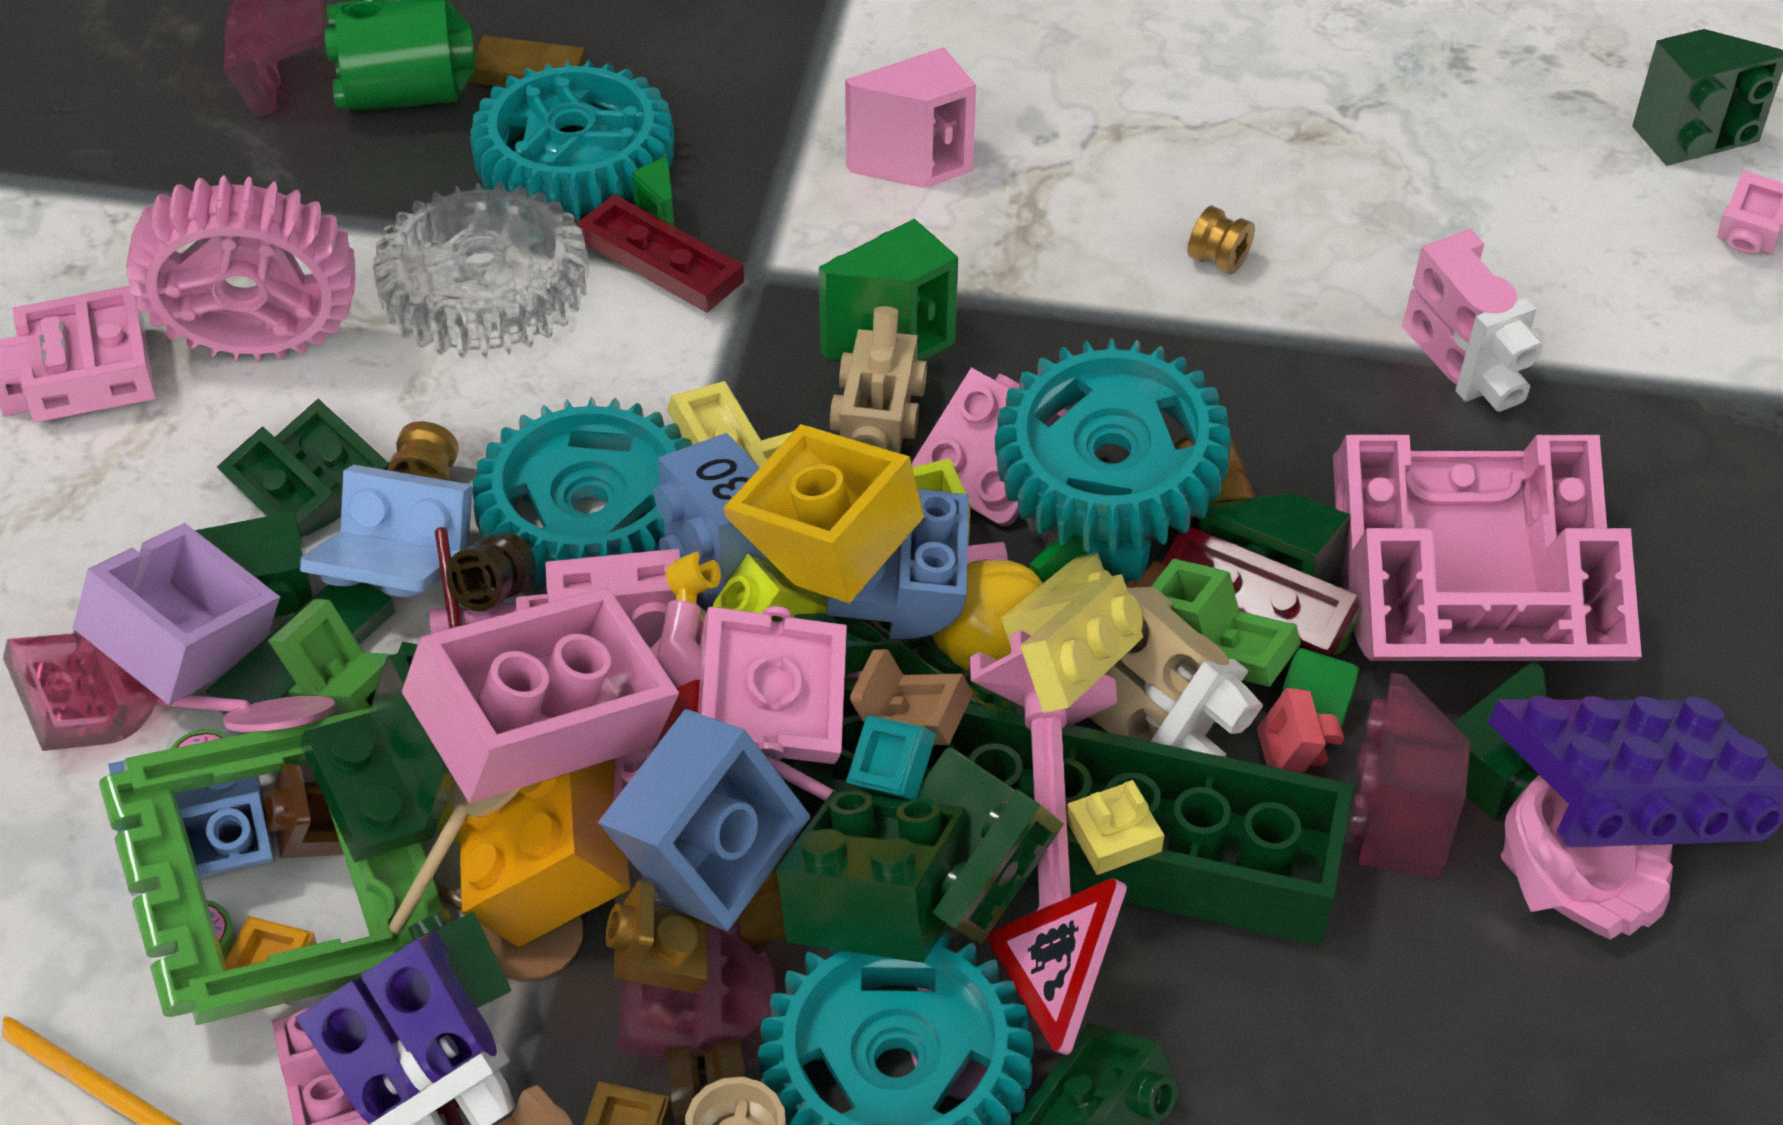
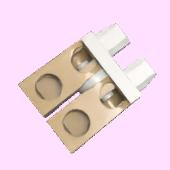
M1155 587L1127 588L1128 593L1137 599L1141 608L1143 618L1141 632L1143 638L1105 673L1116 679L1117 703L1089 718L1108 733L1226 757L1227 754L1205 735L1215 721L1230 734L1242 733L1250 726L1263 707L1262 703L1242 683L1248 670L1235 659H1228L1226 654L1215 643L1195 631L1170 609L1173 603Z

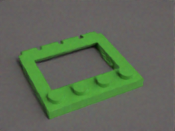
M371 708L325 717L321 720L296 727L251 732L125 758L124 771L107 775L99 781L111 828L116 831L124 830L118 833L114 840L128 890L131 893H143L134 898L132 904L146 954L150 958L176 954L161 958L150 966L164 1016L174 1017L192 1012L195 1024L200 1025L337 991L393 955L395 950L413 941L408 927L444 910L434 879L432 878L404 930L399 934L392 933L389 928L390 923L426 861L421 842L354 863L330 811L370 936L343 943L338 938L268 955L267 961L227 970L175 793L282 771L285 764H300L301 767L308 766L309 763L300 746L304 731L370 713Z

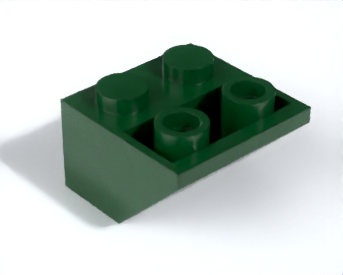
M1707 29L1657 40L1632 127L1666 166L1759 142L1783 73V50Z
M860 790L832 791L776 869L787 943L924 963L947 925L946 922L932 912L941 901L939 891L942 883L950 871L960 864L968 820L966 807L938 804L933 800L924 798L902 800L871 796Z

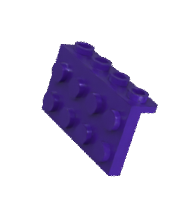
M1534 696L1530 700H1498L1488 721L1501 737L1569 804L1556 832L1558 838L1567 847L1757 842L1768 839L1783 823V771L1767 758L1768 752L1761 744L1738 732L1724 719L1725 715L1722 709L1706 699L1691 696L1687 697L1686 700H1656L1640 696L1635 700H1605L1595 696H1587L1583 700H1553L1543 696Z

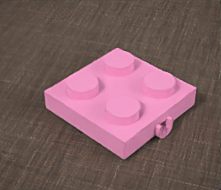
M778 606L768 607L762 614L709 607L704 618L698 713L745 729L765 756L775 757L777 760L788 758L835 764L841 755L847 625L791 618V611L789 609ZM781 616L783 620L781 622L771 621V617Z

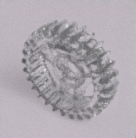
M501 182L498 183L494 190H483L479 183H477L475 190L461 192L455 186L453 194L445 197L435 191L432 195V202L429 204H424L418 200L414 201L412 206L413 214L397 213L396 225L386 226L384 228V239L376 243V257L373 259L375 284L379 302H381L382 309L385 310L389 324L397 326L402 337L414 336L418 347L424 348L434 341L435 349L440 355H443L450 347L457 348L461 358H464L469 350H480L482 355L487 358L489 349L501 347L510 355L512 345L519 342L532 348L534 343L533 336L540 334L546 338H551L553 335V324L560 326L568 325L569 312L575 313L579 311L581 298L587 294V279L589 278L588 254L585 249L582 229L576 226L573 214L564 213L560 202L553 201L547 204L546 197L542 192L527 197V191L521 185L513 192L505 191V187ZM528 246L537 249L551 260L545 271H542L540 263L533 261ZM479 253L494 255L491 260L482 263H471L466 260L471 255Z

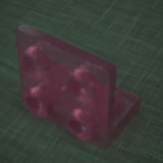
M235 0L233 3L226 5L224 73L257 118L277 111V87L281 85L277 61L325 43L327 0Z

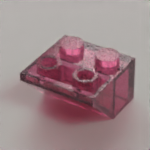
M1391 673L1385 700L1376 698L1371 700L1365 739L1375 741L1362 740L1356 769V780H1360L1359 794H1355L1349 835L1361 836L1358 864L1441 879L1465 801L1470 741L1406 675Z

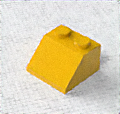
M802 424L723 507L726 518L794 585L849 604L924 518L909 456Z

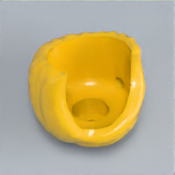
M983 559L967 563V595L963 610L953 623L939 632L931 634L933 641L940 650L949 656L954 664L970 672V657L978 652H982L996 660L1004 658L1011 654V646L1001 617L1036 590L1043 582L1032 569L1010 560Z

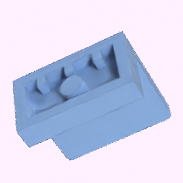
M352 465L343 471L340 532L302 556L300 571L321 575V580L330 585L352 586L361 582L382 586V591L391 596H417L441 578L434 534L438 527H444L447 530L451 558L455 553L469 547L473 485Z

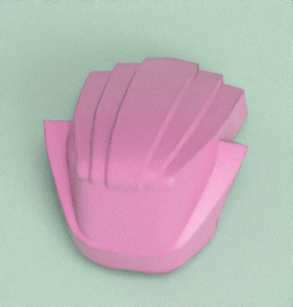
M1540 775L1536 777L1519 795L1506 815L1505 844L1501 854V858L1506 866L1518 878L1530 911L1554 908L1569 919L1610 940L1620 933L1630 936L1642 925L1650 927L1661 918L1670 899V882L1673 870L1670 860L1673 844L1567 847L1558 838L1556 832L1569 804Z

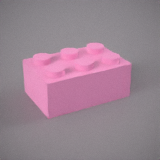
M609 587L421 636L402 689V694L469 804L655 746L679 695L678 690Z

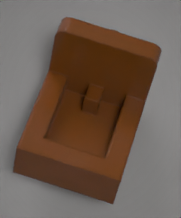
M285 764L274 789L266 791L263 806L267 830L269 832L276 831L280 858L344 855L327 802L318 783L303 781L300 764Z

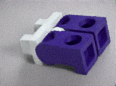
M437 931L411 942L360 975L361 977L352 980L295 1017L353 1107L369 1125H445L436 1109L455 1098L471 1125H491L516 1107L507 1082L499 1071L510 1060L499 1042L495 1044L486 1021L471 1003L447 959L451 955Z

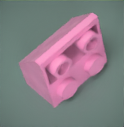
M944 47L845 79L846 167L850 172L923 188L973 172L976 84Z

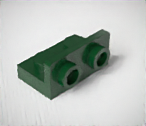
M1088 1023L1075 1040L1071 1053L1062 1057L1012 1125H1160L1171 1114L1175 1102L1180 1096V1088L1160 1043Z

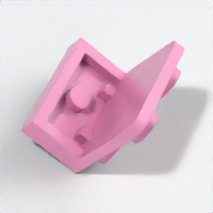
M971 367L913 460L912 467L950 458L966 494H969L970 509L1005 527L1014 523L1018 517V501L1012 502L1007 500L1004 482L999 480L994 435H996V429H998L997 417L999 409L1006 406L1008 389H1020L1017 382L1002 374H998L997 378L993 380ZM1066 409L1059 411L1045 425L1048 427L1052 426L1068 411Z

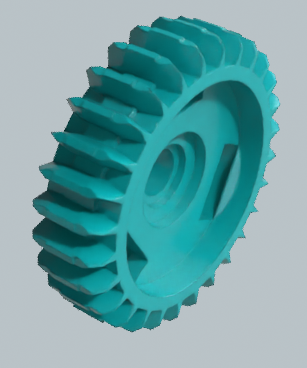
M589 59L584 66H572L569 60H567L565 67L552 68L547 62L544 71L537 73L526 68L524 78L519 80L509 76L506 80V88L493 87L491 89V98L482 99L479 106L480 110L473 114V128L470 129L472 155L478 178L482 179L486 192L494 193L497 202L500 204L510 202L514 213H520L530 208L531 216L536 220L544 213L552 214V219L555 223H558L562 215H574L576 221L579 222L581 215L589 214L613 194L635 204L632 180L633 171L662 157L668 159L669 167L673 165L674 126L668 102L661 98L658 88L649 87L645 77L641 76L634 79L631 70L628 68L615 73L612 64L609 62L602 68H594ZM567 126L584 127L583 130L573 133L559 131ZM525 131L524 140L515 144L516 151L513 152L509 148L510 144L518 135Z
M1112 338L1108 341L1106 350L1094 351L1086 340L1083 344L1082 354L1073 356L1065 347H1062L1059 351V363L1054 364L1046 358H1040L1037 366L1038 375L1027 371L1022 372L1019 381L1020 389H1008L1006 406L999 409L997 417L998 429H996V435H994L997 473L999 480L1004 482L1007 500L1012 502L1018 501V511L1021 519H1027L1036 515V526L1039 534L1045 533L1056 526L1058 527V538L1061 545L1065 544L1073 535L1082 537L1083 549L1086 552L1090 550L1094 540L1107 541L1112 555L1116 552L1119 541L1131 540L1135 549L1140 552L1143 548V537L1152 535L1160 544L1164 545L1168 538L1169 526L1181 533H1187L1190 526V515L1196 518H1205L1208 510V501L1218 500L1221 492V483L1226 480L1229 468L1228 454H1230L1231 434L1230 428L1227 427L1226 407L1219 405L1217 388H1204L1205 379L1203 371L1197 370L1186 375V361L1184 357H1179L1171 363H1167L1164 361L1162 346L1158 347L1151 355L1141 353L1138 340L1134 342L1130 350H1118ZM1077 403L1052 426L1048 427L1045 425L1056 413ZM1159 409L1168 413L1183 427L1193 446L1179 450L1175 449ZM1116 444L1127 449L1130 455L1120 463L1109 464L1099 460L1094 453L1104 445ZM1079 489L1088 490V491H1094V492H1099V493H1105V494H1110V495L1093 494V493L1081 491V490H1079Z
M591 396L587 406L572 407L569 400L566 399L563 410L552 412L545 405H542L540 410L541 417L533 420L524 414L521 415L519 419L520 430L517 431L508 427L502 428L500 434L501 443H488L486 458L477 461V477L472 480V494L476 527H478L479 533H481V538L483 540L498 532H511L520 536L530 546L535 556L536 573L533 586L536 590H540L547 584L545 562L660 551L659 540L665 537L664 520L659 513L654 498V488L660 485L657 458L691 446L692 443L690 439L681 438L677 424L672 423L664 426L663 417L660 412H654L644 418L643 408L640 403L634 404L626 411L620 409V402L617 398H614L608 407L597 406ZM522 495L525 502H532L543 526L542 528L530 524L515 511L512 505L515 497ZM586 498H598L607 503L601 510L593 513H583L574 508L579 501ZM647 513L644 517L632 523L641 514Z
M948 930L937 940L924 963L830 949L831 957L824 960L808 951L805 956L807 976L794 971H787L785 976L786 994H771L769 1003L771 1017L762 1019L760 1030L763 1045L759 1046L758 1060L763 1076L761 1082L777 1094L785 1109V1125H1011L1010 1115H1020L1025 1106L1024 1090L1030 1088L1032 1082L1031 1057H1033V1036H1031L1030 1031H1027L1028 1013L1026 1006L1016 1004L1017 990L1014 981L999 982V967L996 960H989L977 966V950L974 943L968 944L958 953L951 951V935ZM886 986H912L930 991L867 990ZM901 1048L911 1052L916 1057L918 1063L915 1069L908 1075L894 1078L882 1074L877 1069L875 1063L878 1057L889 1049ZM815 1059L824 1060L852 1109L841 1114L826 1104L817 1094L802 1066ZM969 1061L979 1062L988 1067L987 1072L974 1092L964 1102L945 1115L937 1112V1109Z

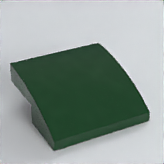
M318 398L275 437L262 426L223 460L217 468L265 516L295 511L301 536L303 537L341 518L343 471L352 465L387 470L389 462Z

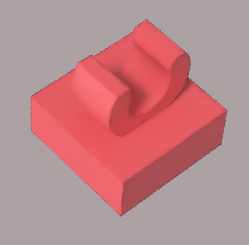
M1291 688L1284 690L1256 728L1267 766L1303 774L1309 766H1323L1329 761L1325 750L1326 743L1341 745L1345 740L1339 719L1331 714L1317 715L1310 691Z

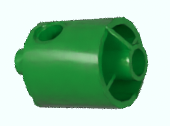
M358 0L336 2L334 5H327L329 29H325V45L328 61L335 62L337 78H333V91L337 111H363L458 103L461 92L476 69V57L472 26L467 23L448 0Z

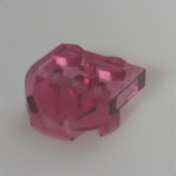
M75 630L73 634L7 639L3 660L42 751L119 742L138 731L148 720L156 706L157 695Z
M737 921L734 922L728 932L707 923L708 979L697 994L618 979L617 1052L666 1060L665 1048L688 1045L694 1051L710 1050L717 1041L740 1038L742 1045L768 1013L771 994L775 993V976L767 953L761 952L757 956L752 948L738 936L740 924Z

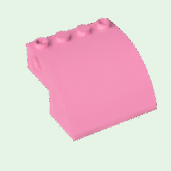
M1410 435L1345 436L1337 453L1333 455L1336 509L1351 515L1341 574L1344 590L1358 596L1360 606L1354 616L1355 624L1353 631L1359 647L1370 661H1637L1642 657L1631 528H1607L1600 435H1536L1524 451H1411Z

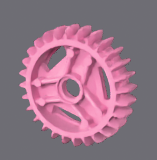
M226 175L220 178L219 185L210 186L203 178H198L195 182L194 191L189 190L182 184H177L173 190L172 197L159 194L153 207L144 208L139 222L135 223L134 230L132 231L126 268L127 276L129 277V293L136 297L137 309L139 311L149 312L150 325L154 327L167 325V337L171 340L180 336L186 337L187 346L190 350L200 344L209 347L211 357H214L218 351L233 353L235 361L239 359L241 354H253L257 361L260 362L265 353H274L280 360H284L289 348L294 349L300 354H305L309 342L316 345L324 344L327 333L333 334L338 332L341 320L348 317L356 281L354 249L349 247L348 233L343 230H337L336 217L333 215L321 216V206L317 201L306 205L301 204L299 190H294L286 196L277 192L275 181L265 189L253 186L250 176L245 180L244 185L231 184ZM196 241L182 254L176 251L184 245ZM295 257L301 260L311 270L312 274L305 275ZM232 276H242L253 280L256 285L249 288H241L229 284L226 279Z

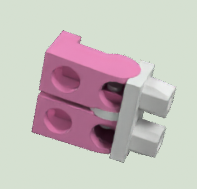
M1472 229L1421 247L1412 284L1415 289H1412L1410 292L1402 328L1447 378L1457 384L1455 391L1465 402L1484 396L1496 411L1501 412L1519 405L1527 399L1530 384L1518 371L1532 366L1541 354L1543 343L1531 331L1537 308L1527 297L1517 300V293L1514 287L1505 279L1494 276L1480 260L1485 244Z

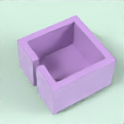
M183 523L143 542L140 552L132 547L88 568L73 629L165 703L171 705L222 677L266 639L280 596L194 529Z

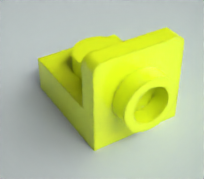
M749 553L746 554L713 604V607L760 614L768 607H784L791 611V618L797 614L826 613L827 601L821 594L794 585L771 561ZM772 616L771 620L781 622L783 617Z

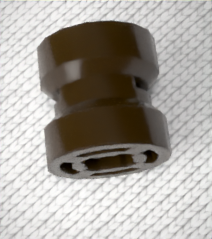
M498 532L481 540L478 544L469 546L454 554L447 566V585L453 597L463 607L472 611H486L530 586L534 581L536 573L535 556L530 546L520 536L511 532Z
M740 1038L717 1041L710 1050L694 1051L688 1045L665 1048L674 1124L685 1122V1115L692 1099L701 1091L699 1070H705L707 1085L723 1078L745 1077Z

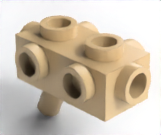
M881 306L874 309L873 331L858 329L853 353L843 352L840 365L839 387L845 388L844 395L834 394L830 411V430L839 431L842 437L900 454L903 439L915 440L919 404L910 403L911 396H924L927 361L917 360V335L897 333L898 310L893 307Z

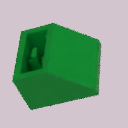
M914 218L819 266L820 353L827 360L841 361L843 352L853 353L858 329L873 331L874 309L881 306L893 307L898 310L897 333L917 335V360L923 361L955 344L958 256Z

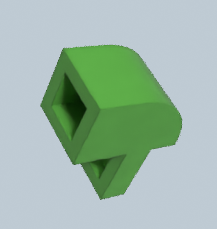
M1173 559L1151 586L1158 589L1173 603L1170 609L1195 631L1215 643L1226 654L1228 659H1235L1248 670L1243 679L1244 681L1270 687L1301 645L1297 624L1239 611L1230 571Z
M314 599L268 640L297 683L288 691L292 697L322 696L332 698L335 701L336 710L327 717L371 708L386 658L389 655H393L363 652L331 601L324 599Z

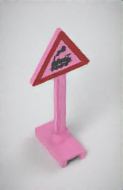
M1020 630L1010 635L1011 654L1004 658L996 660L982 652H978L970 657L971 681L1024 707L1025 725L1031 730L1034 799L1064 823V825L1037 863L1039 908L1032 914L991 931L987 941L1010 980L1014 981L1015 988L1052 1049L1068 1055L1073 1049L1127 887L1124 883L1112 878L1073 896L1070 894L1062 728L1066 724L1074 725L1116 704V679L1104 674L1069 708L1043 713L1020 647L1031 635Z

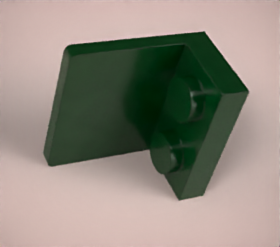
M402 652L387 656L370 713L304 731L300 745L354 863L433 838L455 780L402 694V689L410 669Z
M947 748L922 782L917 799L924 798L933 800L938 804L966 807L968 820L960 864L950 871L942 883L939 891L941 901L932 913L957 931L982 945L1064 823L1017 789L1015 791L955 749Z

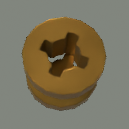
M1210 205L1201 213L1192 230L1188 242V257L1200 262L1207 259L1216 262L1219 270L1232 275L1241 267L1247 257L1253 242L1255 225L1253 222L1243 218L1235 221L1226 218L1224 210Z
M418 421L404 426L396 442L397 452L393 454L387 470L450 481L449 468L455 463L459 452V444L455 436L445 427L432 422Z

